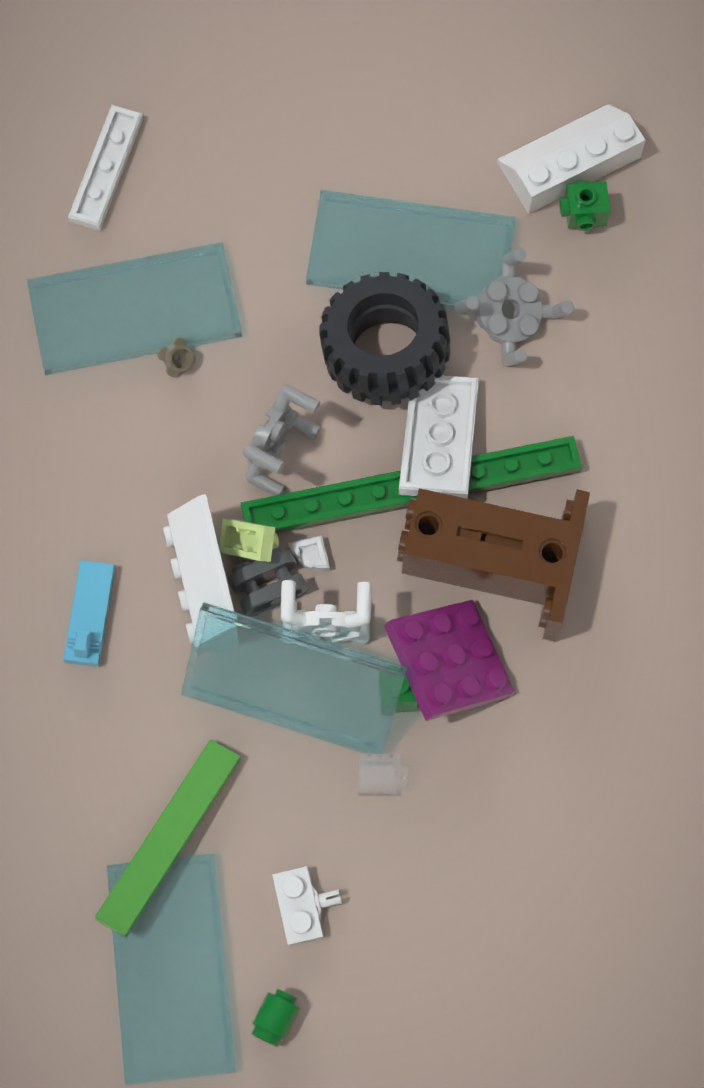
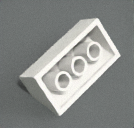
M607 104L498 158L496 163L526 211L530 214L560 199V197H564L567 184L580 180H587L592 183L640 159L646 140L628 113Z
M206 494L199 495L167 514L169 526L163 527L167 547L174 546L177 558L170 559L174 578H182L184 590L178 591L182 612L189 610L192 623L185 624L190 644L197 643L199 653L237 645L240 644L237 621Z

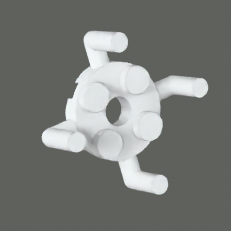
M292 580L282 581L281 620L283 621L282 637L284 641L306 640L320 642V637H332V642L353 641L365 644L369 641L371 620L370 582L357 583L356 611L337 612L335 605L320 604L315 606V611L310 612L297 610V601H295L296 582Z

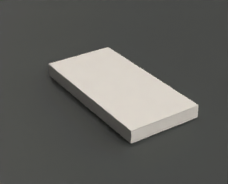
M442 375L440 378L434 377L435 385L430 390H420V397L408 402L399 495L417 496L418 490L421 488L468 499L479 378Z

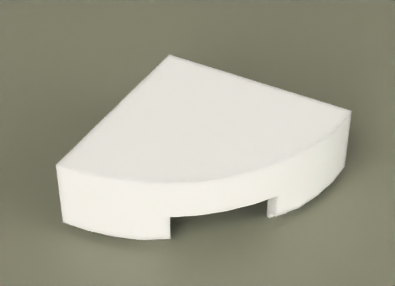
M322 535L288 543L289 550H291L295 560L300 565L312 571H330Z

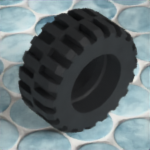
M379 272V276L370 277V274L361 276L360 281L355 284L353 281H350L343 286V293L336 292L329 300L330 306L324 308L321 316L322 323L319 325V336L328 374L333 381H337L338 388L344 393L348 394L352 391L353 399L364 402L367 398L371 400V405L381 406L383 401H391V405L401 404V399L408 397L411 401L420 397V390L428 391L435 385L434 377H442L446 370L445 363L449 361L450 334L447 313L444 305L439 302V296L432 289L426 290L424 282L419 279H414L412 282L409 280V275L397 273V276H390L389 272ZM380 323H399L416 333V336L407 347L390 355L369 354L355 345L358 337L366 329Z

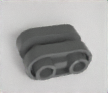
M281 547L272 549L271 562L256 561L251 563L250 561H245L232 568L233 573L228 577L233 591L235 593L245 591L247 594L239 602L246 617L261 614L281 605V585L284 580L296 582L295 598L307 591L308 586L303 575H291L289 572L297 565L291 550H283ZM272 579H278L277 582H274L263 588L259 589L258 587L259 585L268 582Z

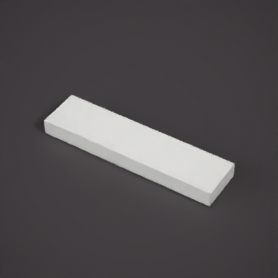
M111 105L69 213V222L94 230H101L143 121L142 113Z

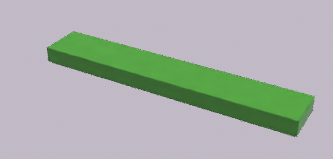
M209 740L95 915V921L127 938L241 761L239 755L213 740Z

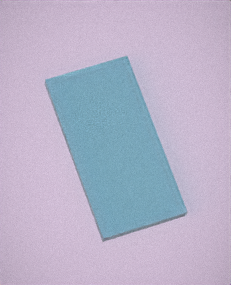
M321 190L306 284L343 290L344 285L350 281H353L355 284L364 275L370 274V277L379 276V272H389L390 276H397V273L409 275V280L412 282L414 279L424 282L426 290L432 289L439 296L440 303L456 305L457 302L469 296L477 298L486 285L502 277V257L511 252L516 217Z
M222 242L27 279L45 375L158 354L160 348H166L171 345L176 337L184 338L188 348L242 337Z
M204 602L199 610L181 695L378 758V756L383 755L408 667Z
M212 853L178 857L127 938L112 931L125 1085L236 1073L215 855ZM129 863L107 865L109 894Z

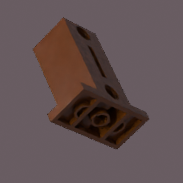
M419 488L417 499L410 498L404 528L409 530V532L402 530L398 547L397 561L403 562L402 574L544 605L538 627L545 628L542 639L556 642L563 624L590 492L577 489L574 499L566 500L562 518L556 519Z

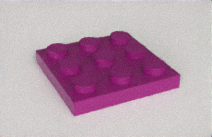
M473 599L392 619L384 625L425 721L506 699L515 693Z

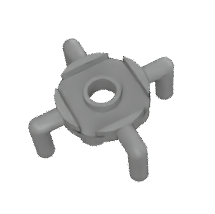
M517 248L502 257V277L486 285L477 298L469 296L455 305L456 313L460 315H476L477 323L481 329L483 328L492 340L502 343V361L505 366H513L526 360V351L521 348L516 350V343L536 333L541 318L558 319L572 313L574 310L573 303L568 300L554 306L542 305L537 287L533 283L515 277V264L526 258V252L522 248ZM504 301L514 305L516 314L513 319H508L503 315L502 304Z
M290 385L281 387L275 403L266 413V416L271 419L264 426L259 425L252 441L243 450L244 456L250 463L246 473V480L273 496L283 494L285 486L266 477L261 472L263 469H268L275 474H279L284 462L277 458L282 454L287 440L283 439L286 430L294 428L316 439L321 427L298 416V412L289 406L291 401L315 414L319 408L320 401Z

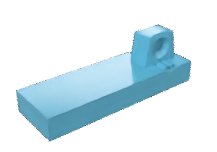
M80 560L63 658L64 663L99 667L114 580V564Z

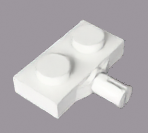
M307 866L272 874L288 946L323 939L324 935L320 921L321 908L342 904L339 889L318 894L312 886Z

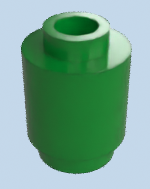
M280 989L276 990L275 995L267 992L252 1023L255 1027L251 1034L278 1047L281 1039H286L300 1010L299 1007L294 1005L297 998Z

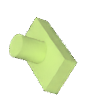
M223 518L219 543L220 553L271 562L272 549L278 548L279 538L275 533V527Z

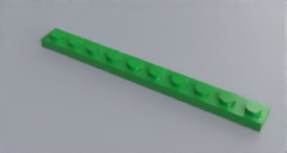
M574 436L472 456L468 494L580 472L582 465ZM400 470L241 502V508L245 522L275 527V533L407 507L410 498L417 499V496L399 495Z

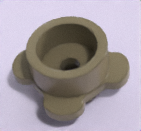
M176 337L171 345L166 348L162 347L158 351V359L164 362L167 367L166 373L171 377H177L180 372L188 370L195 363V356L190 348L186 346L187 342L184 338ZM176 354L179 355V358L177 360L174 359V356Z

